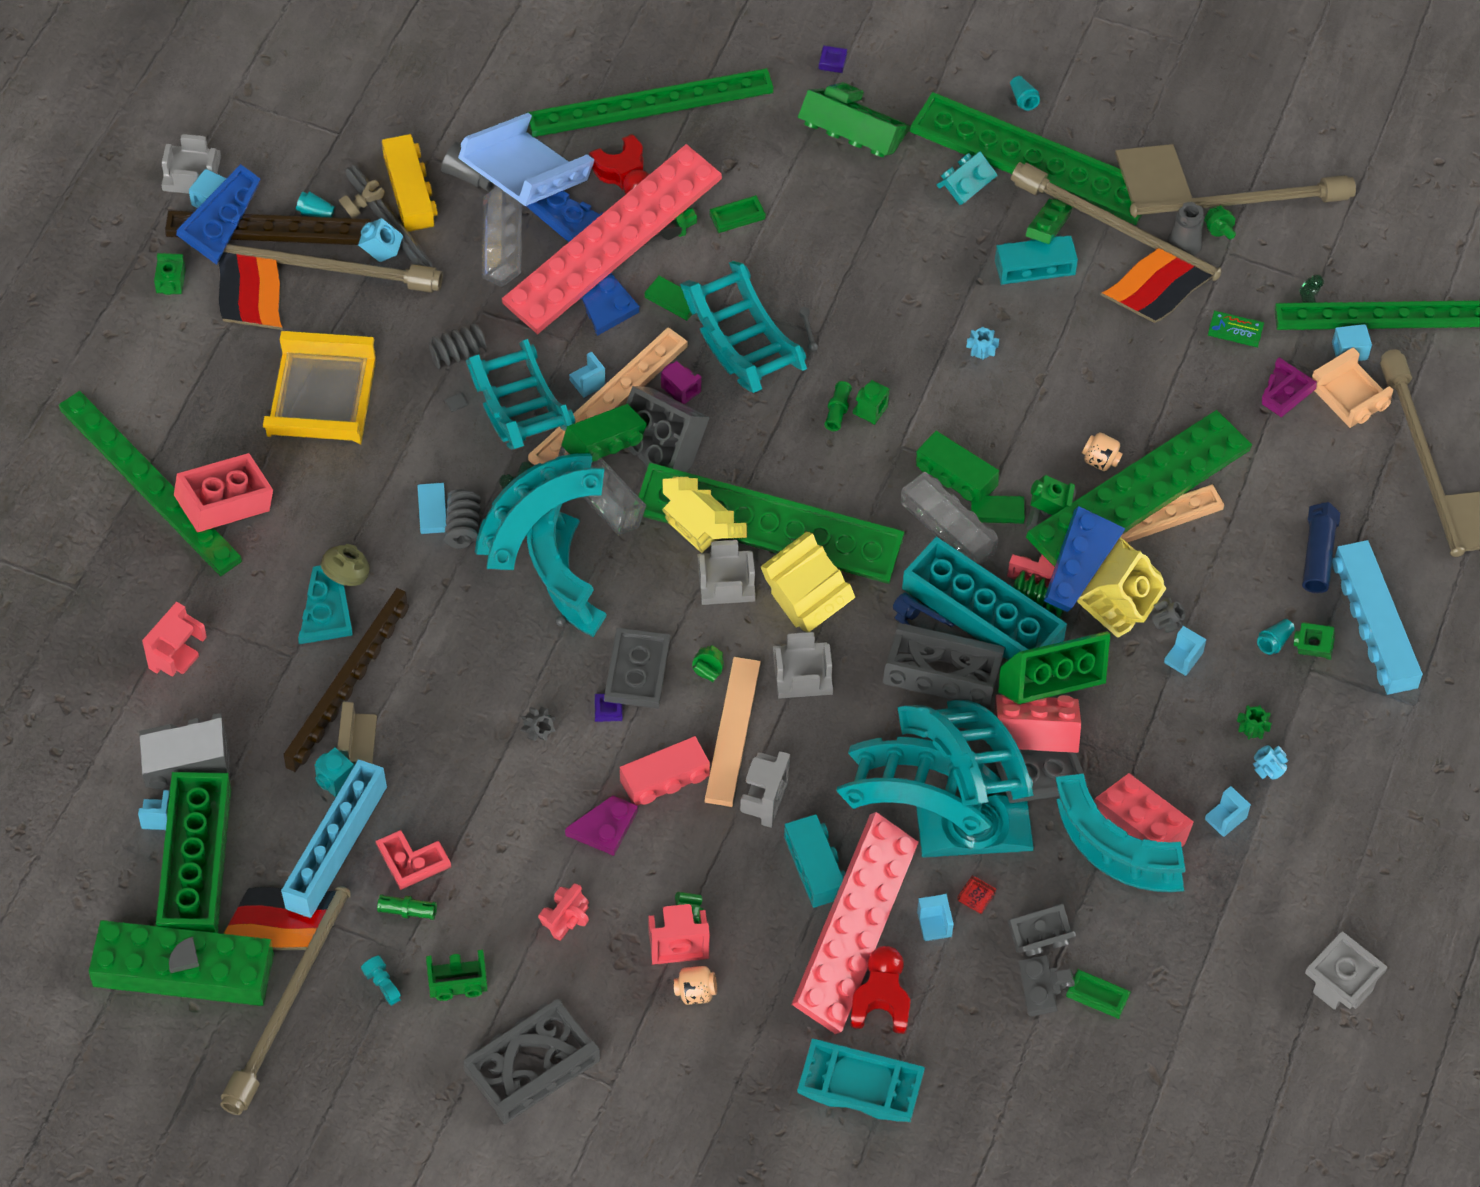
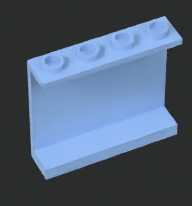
M529 113L466 136L461 143V151L458 157L524 206L587 181L595 160L589 155H585L568 162L535 137H532L527 132L532 116Z

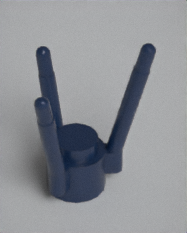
M906 592L902 593L893 604V610L897 612L895 619L902 624L910 625L907 619L914 620L922 611L930 617L950 627H954L951 621L920 604Z

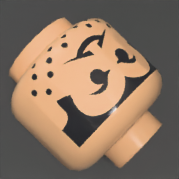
M1101 432L1095 436L1091 435L1082 451V454L1085 455V462L1101 471H1107L1110 466L1116 468L1123 453L1119 452V441Z
M706 966L681 969L679 978L674 979L675 995L681 996L683 1003L687 1005L710 1002L712 996L717 995L715 972H710Z

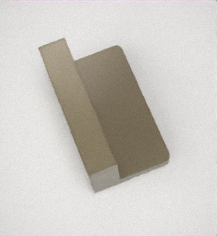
M354 702L342 703L337 750L353 764H356L358 759L373 763L377 716L375 714H355Z

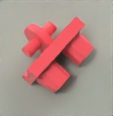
M574 883L570 889L559 887L554 896L557 904L554 910L548 907L544 908L538 916L541 924L550 930L554 939L559 941L576 924L585 926L589 921L588 916L585 914L589 908V901L582 894V887Z

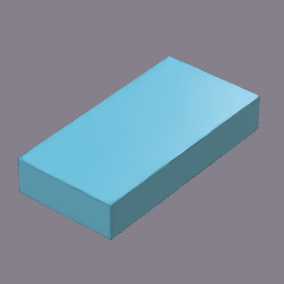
M444 483L417 485L421 534L445 532L446 505Z

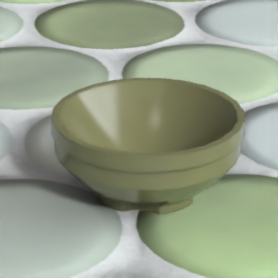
M351 544L329 548L321 560L323 572L331 580L342 585H361L366 581L370 570L366 557L356 546Z

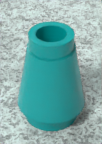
M1022 76L1014 77L1010 81V86L1017 105L1026 111L1036 108L1040 102L1039 92Z
M309 191L308 193H301L296 205V211L301 212V215L332 218L335 206Z
M1283 619L1261 631L1257 639V645L1260 650L1268 655L1278 653L1295 631L1294 624L1288 619Z

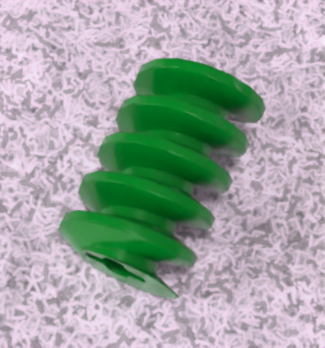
M1022 570L1016 578L1013 588L1043 608L1046 606V610L1053 613L1056 610V616L1061 618L1064 610L1044 601L1048 589L1046 578L1043 577L1039 583H1035V574H1032L1026 580L1025 571Z

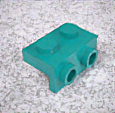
M979 151L972 156L968 153L957 161L959 166L956 169L950 167L940 175L942 180L936 185L938 188L946 186L958 204L962 205L998 175Z

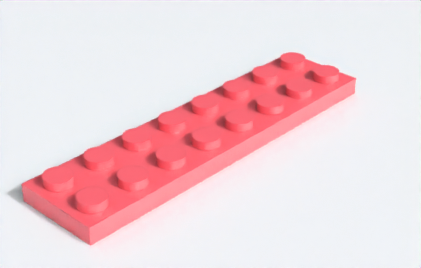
M877 812L870 814L791 1004L834 1034L841 1033L852 1008L853 994L861 986L868 969L869 956L876 949L918 845L917 840Z

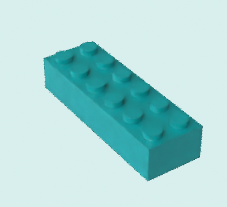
M937 536L904 571L903 590L977 640L1004 646L1003 657L1007 660H1010L1018 652L1064 641L1067 627L1066 622Z

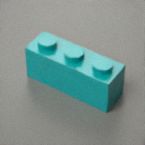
M1056 236L1050 244L1032 239L1025 242L1004 243L996 246L995 264L1001 285L1076 274L1078 258L1071 236Z
M816 814L786 823L784 826V839L812 907L815 908L834 902L846 873L844 870H839L837 865L839 862L838 854L834 846H829L827 841L829 834L824 823L820 824Z

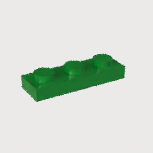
M1049 198L1028 226L1026 236L1050 244L1070 217L1073 207L1058 199Z

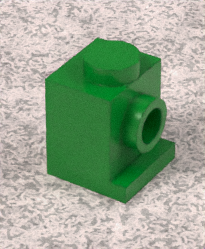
M157 253L154 278L156 293L166 295L182 294L186 271L183 254Z
M871 380L865 387L859 390L856 397L858 404L853 409L852 414L875 425L888 407L890 389Z
M1044 475L1039 480H1035L1031 487L1032 499L1030 505L1054 515L1066 506L1071 507L1075 485L1072 483L1067 485Z
M1301 623L1300 631H1295L1293 645L1297 647L1298 654L1323 657L1331 660L1336 635L1335 629L1331 626ZM1317 639L1319 644L1317 646L1309 645L1310 641Z

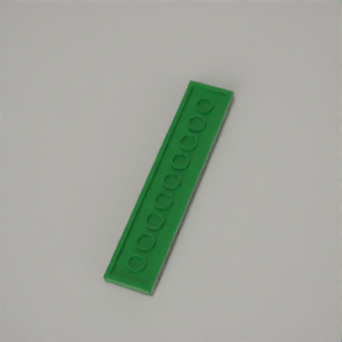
M934 92L931 93L911 125V133L964 155L970 153L972 156L980 151L991 166L1010 174L1013 173L1019 162L1023 164L1028 163L1048 173L1047 179L1050 180V183L1135 226L1142 217V215L1133 217L1130 213L1132 202L1119 168Z
M1215 410L1074 501L1071 507L1066 506L1029 530L1026 538L1055 567L1073 512L1078 506L1125 528L1124 534L1249 452L1252 444L1219 411Z
M649 462L634 509L635 515L668 523L662 509L671 500L663 494V479H671L672 477L698 478V490H711V495L728 511H734V523H747V538L723 539L737 540L738 543L778 554L805 532L813 533L817 545L823 546L828 558L838 570L890 584L904 539V531Z

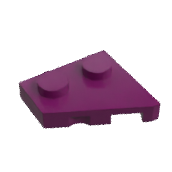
M1279 357L1276 359L1274 372L1268 380V387L1263 393L1262 405L1278 416L1283 417L1316 390L1317 382Z
M611 796L569 825L565 830V836L614 856L638 812V806Z

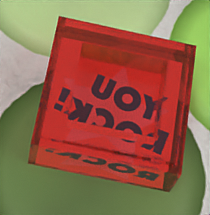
M972 875L959 893L957 901L982 914L996 894V888Z

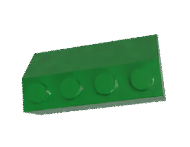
M823 88L809 89L807 91L798 118L805 120L804 125L813 129H818V127L827 130L826 134L834 138L840 139V136L849 139L848 143L855 147L862 148L864 145L871 148L870 153L879 157L894 154L911 126L859 103L845 104L824 95L825 89Z
M1102 632L1018 652L1000 667L998 692L1019 705L1106 684L1111 633Z

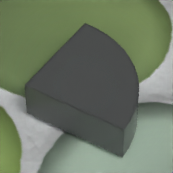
M193 937L183 940L172 951L169 959L170 973L199 967Z

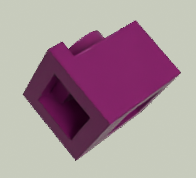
M676 361L673 364L666 365L662 370L661 387L675 400L686 404L701 392L702 377L699 374L694 376L689 368L683 367Z

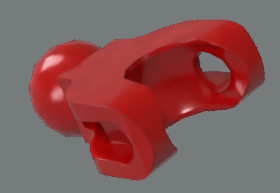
M633 134L622 138L623 152L620 154H606L600 148L589 152V156L595 159L592 170L598 179L604 183L618 185L624 190L625 194L650 175L643 170V146Z
M880 946L870 954L868 959L869 980L861 985L853 994L851 1028L862 1029L867 1014L872 1010L882 1009L888 1011L892 1016L893 1031L898 1034L906 1033L910 998L899 985V975L903 971L904 961L896 948Z

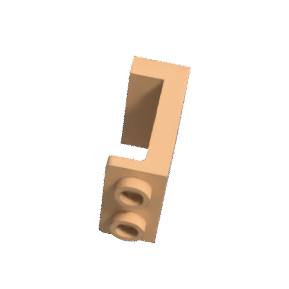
M1354 347L1313 371L1312 379L1317 382V388L1314 391L1349 428L1357 423L1362 424L1366 422L1377 411H1384L1391 404L1393 389L1390 386L1383 390L1358 364L1360 354Z

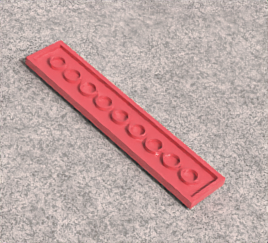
M684 145L502 298L503 305L538 335L722 179V173L690 146Z

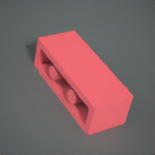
M696 736L621 766L620 782L632 804L637 806L640 804L645 805L664 794H673L688 784L702 782L709 776L710 762Z

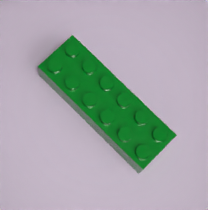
M172 772L156 917L157 927L218 933L231 800V785L228 773Z
M100 920L88 972L93 987L264 1006L274 953L271 939ZM193 937L199 967L170 973L169 959L172 951L180 942Z

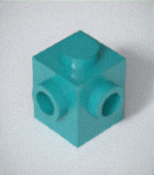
M334 747L329 753H324L317 759L314 765L316 772L315 780L321 788L328 790L336 798L354 768V764Z

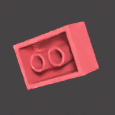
M249 453L177 473L174 490L176 500L197 533L269 512L273 494L272 487Z
M996 694L994 715L1010 732L1019 750L1079 753L1081 716L1078 699L1070 696L1048 697L1018 705L1004 695Z
M1130 773L1098 795L1094 800L1098 810L1106 819H1109L1116 826L1126 831L1128 835L1140 840L1181 842V845L1184 846L1194 821Z

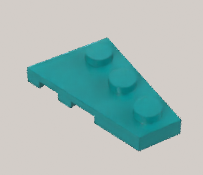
M321 565L314 566L307 593L306 608L302 617V627L298 636L299 644L353 636L344 585L331 580L323 572Z

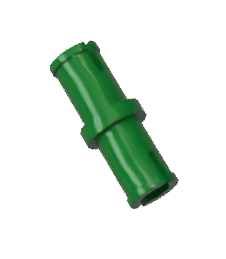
M839 381L836 383L833 398L828 402L829 411L824 426L830 431H839L843 416L848 411L849 404L847 402L852 390V386L848 382Z
M380 894L377 911L379 913L402 915V918L406 919L413 916L434 920L437 912V902L414 900L412 896L399 898Z

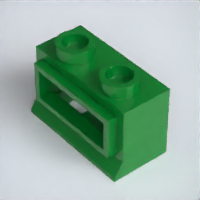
M477 950L478 961L461 962V956L453 954L449 956L450 964L435 966L432 964V956H426L430 998L436 997L439 1001H447L452 999L453 995L460 994L474 998L480 996L482 992L488 991L483 950ZM479 975V978L436 982L438 979Z

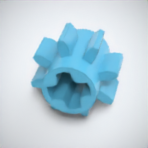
M984 327L976 331L971 330L970 338L967 339L966 344L967 348H972L971 356H976L982 360L990 355L995 356V350L999 347V339L994 338V330L991 331Z
M1269 745L1264 746L1254 755V760L1256 761L1253 763L1254 770L1262 779L1267 775L1271 779H1277L1287 770L1285 763L1288 762L1285 752L1279 746L1274 750Z

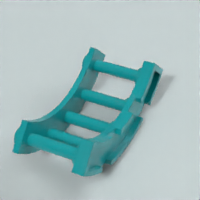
M731 261L729 265L732 273L703 286L691 280L681 283L680 286L692 315H698L703 325L699 330L717 360L729 375L735 373L740 378L737 382L742 387L755 393L762 389L760 383L762 377L791 364L802 371L806 370V354L800 345L787 338L771 320L750 282V272L744 263ZM737 283L744 300L715 313L710 311L705 300L706 295ZM749 309L757 324L731 336L722 333L718 322ZM761 333H764L771 343L745 356L740 355L732 347ZM777 352L782 356L760 367L753 365V363Z
M528 339L519 343L520 351L489 361L481 360L479 355L469 357L466 360L477 392L482 391L485 396L486 402L483 403V407L500 439L503 442L509 441L506 443L509 449L524 446L523 441L526 440V437L557 427L566 431L567 426L576 423L572 410H567L566 404L563 405L558 402L550 391L536 362V359H538L534 344L529 343ZM523 360L526 361L531 377L497 388L490 385L487 377L489 371ZM536 386L541 396L508 408L505 406L501 407L498 402L500 397ZM545 406L548 410V413L517 423L510 419L511 417Z
M590 453L563 455L543 464H536L513 479L493 501V506L488 512L486 519H483L476 540L475 553L477 555H488L487 569L514 570L518 550L528 531L544 514L554 507L575 498L602 495L604 468H591L592 455Z
M560 504L544 514L528 531L527 544L529 554L537 573L546 585L548 593L560 613L573 626L594 637L607 614L588 602L589 597L594 591L592 585L581 580L570 571L569 551L573 535L580 521L577 518L560 512L562 506Z
M968 700L947 701L948 708L939 710L921 705L897 707L902 734H915L932 739L933 745L940 751L945 759L950 758L955 766L953 774L959 788L963 807L988 802L987 794L1011 791L1013 800L1034 796L1032 779L1028 774L1024 759L1015 740L1004 724L987 708ZM957 728H965L968 730L960 731ZM984 739L993 751L975 753L971 750L967 741ZM1001 762L1008 780L985 783L978 764Z
M897 737V740L883 741L882 738H875L850 746L848 754L859 765L853 782L838 786L836 791L853 809L873 803H904L925 808L947 818L961 828L968 836L991 827L992 823L980 812L983 803L963 807L961 798L955 796L958 786L953 774L955 766L950 758L945 759L940 751L933 745V741L913 737ZM978 764L985 783L1002 781L987 766ZM886 766L882 778L866 779L869 770ZM897 766H918L914 781L894 778ZM929 769L949 776L945 790L925 784Z
M1084 773L1056 777V785L1060 799H1057V805L1064 828L1074 845L1090 863L1111 878L1139 889L1156 892L1184 891L1182 872H1185V863L1181 842L1140 840L1128 835L1126 831L1116 826L1100 813L1089 793Z

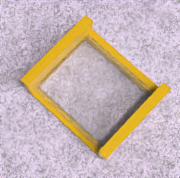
M281 331L282 358L270 416H264L263 428L266 429L267 437L280 435L352 440L361 445L376 364L374 337Z

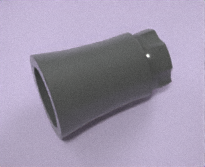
M455 142L444 157L441 172L466 181L477 188L481 187L487 191L491 190L494 183L458 158L461 151V143Z
M1194 202L1183 203V206L1176 214L1173 229L1167 240V243L1193 256L1200 252L1203 245L1202 227L1204 216L1201 206L1196 205Z

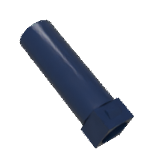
M1330 502L1309 506L1308 523H1310L1302 587L1311 593H1324L1329 589L1336 527L1339 526L1341 514Z

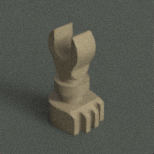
M372 180L366 185L361 195L358 193L355 196V200L351 201L345 195L339 202L351 218L354 219L361 214L358 210L359 208H365L367 202L381 199L385 191L381 187L376 192H373L380 184L377 180Z

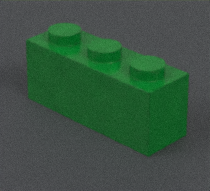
M628 404L567 426L561 446L569 454L590 453L592 455V462H595L604 456L616 454L622 449L638 445L643 439L647 423Z
M935 431L917 450L916 466L923 473L930 474L938 479L943 486L952 488L961 494L967 501L975 499L980 502L998 486V469L938 431Z

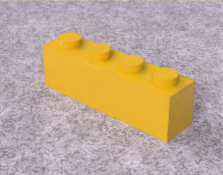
M411 134L383 139V157L404 228L410 232L434 227V216L438 215L435 201H430L429 198L432 196L430 182L424 181V177H427L424 162L419 163L418 158H421L419 144H414Z

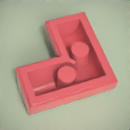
M402 830L376 841V845L400 890L451 868V862L439 840L414 852Z

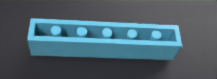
M1369 541L1338 546L1335 558L1332 559L1333 569L1336 574L1339 573L1342 592L1349 598L1351 614L1353 618H1357L1361 639L1367 643L1368 657L1371 663H1375L1379 684L1384 686L1387 695L1417 689L1423 674Z
M358 759L281 890L286 910L309 918L313 916L387 788L384 768Z

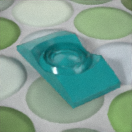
M995 794L988 796V802L982 804L980 812L992 825L990 828L968 836L961 828L947 818L916 806L922 858L1033 851L1027 801L1010 803L1007 795Z
M812 1038L797 1093L829 1107H846L859 1110L876 1119L911 1122L925 1067Z

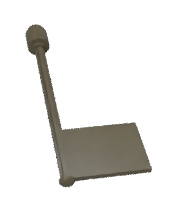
M1173 144L1115 151L1132 202L1130 213L1133 217L1143 214L1178 211L1183 206V203L1194 202L1202 208L1219 207V205L1228 206L1318 196L1325 203L1349 200L1356 193L1354 178L1342 175L1323 177L1320 183L1315 186L1192 198Z
M1389 350L1381 356L1380 366L1387 386L1397 390L1451 550L1450 555L1452 557H1460L1465 551L1480 550V491L1445 496L1408 389L1412 375L1407 360L1400 350Z

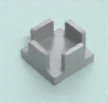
M182 134L180 138L181 146L166 144L162 158L164 173L162 190L189 193V188L205 169L217 174L221 160L220 150H216V148L208 149L206 137Z
M737 540L713 541L711 542L710 553L697 554L702 605L755 602L753 551H738Z
M808 632L788 634L786 645L773 646L778 699L833 695L830 644H827V642L814 643V633Z
M779 751L778 756L774 757L758 752L757 756L752 760L746 777V783L751 784L748 795L743 794L741 797L740 811L761 818V825L771 828L773 826L789 781L790 754Z
M1342 931L1307 967L1305 974L1316 982L1313 993L1330 1007L1336 1009L1341 1002L1349 1009L1352 1007L1357 1009L1372 993L1377 980L1386 972L1387 966Z

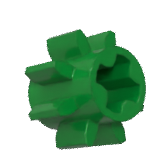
M1247 705L1245 714L1239 713L1237 721L1240 723L1238 732H1243L1249 740L1257 737L1263 739L1264 731L1270 732L1272 723L1268 722L1271 713H1266L1261 708V705L1258 707Z

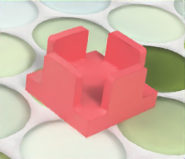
M178 602L169 609L142 640L148 668L157 674L162 670L172 677L176 671L184 674L199 657L198 651L185 644L187 639L191 635L202 642L207 638L204 624L186 613L185 606Z
M690 904L663 907L665 925L663 928H656L654 915L648 916L652 965L709 959L710 932L705 910H700L699 924H695Z

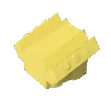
M672 477L671 479H663V494L671 500L662 509L666 515L665 519L699 552L703 553L711 545V542L721 538H747V523H734V511H728L711 495V490H698V478Z
M805 532L760 566L766 581L771 586L773 597L796 628L800 627L805 632L812 631L855 598L851 585L844 581L841 571L833 565L823 546L817 545L813 533Z
M1120 537L1077 602L1119 638L1131 631L1136 622H1145L1153 610L1154 604L1159 601L1165 592L1166 587L1164 586L1162 574L1150 563L1149 558L1143 555L1141 551H1136Z

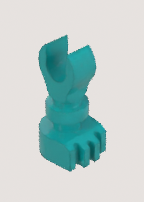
M377 955L367 960L361 966V970L367 980L374 977L372 981L376 986L380 987L385 999L391 1006L399 1002L401 995L389 979L390 975L388 972L384 971L386 970V964L381 956Z

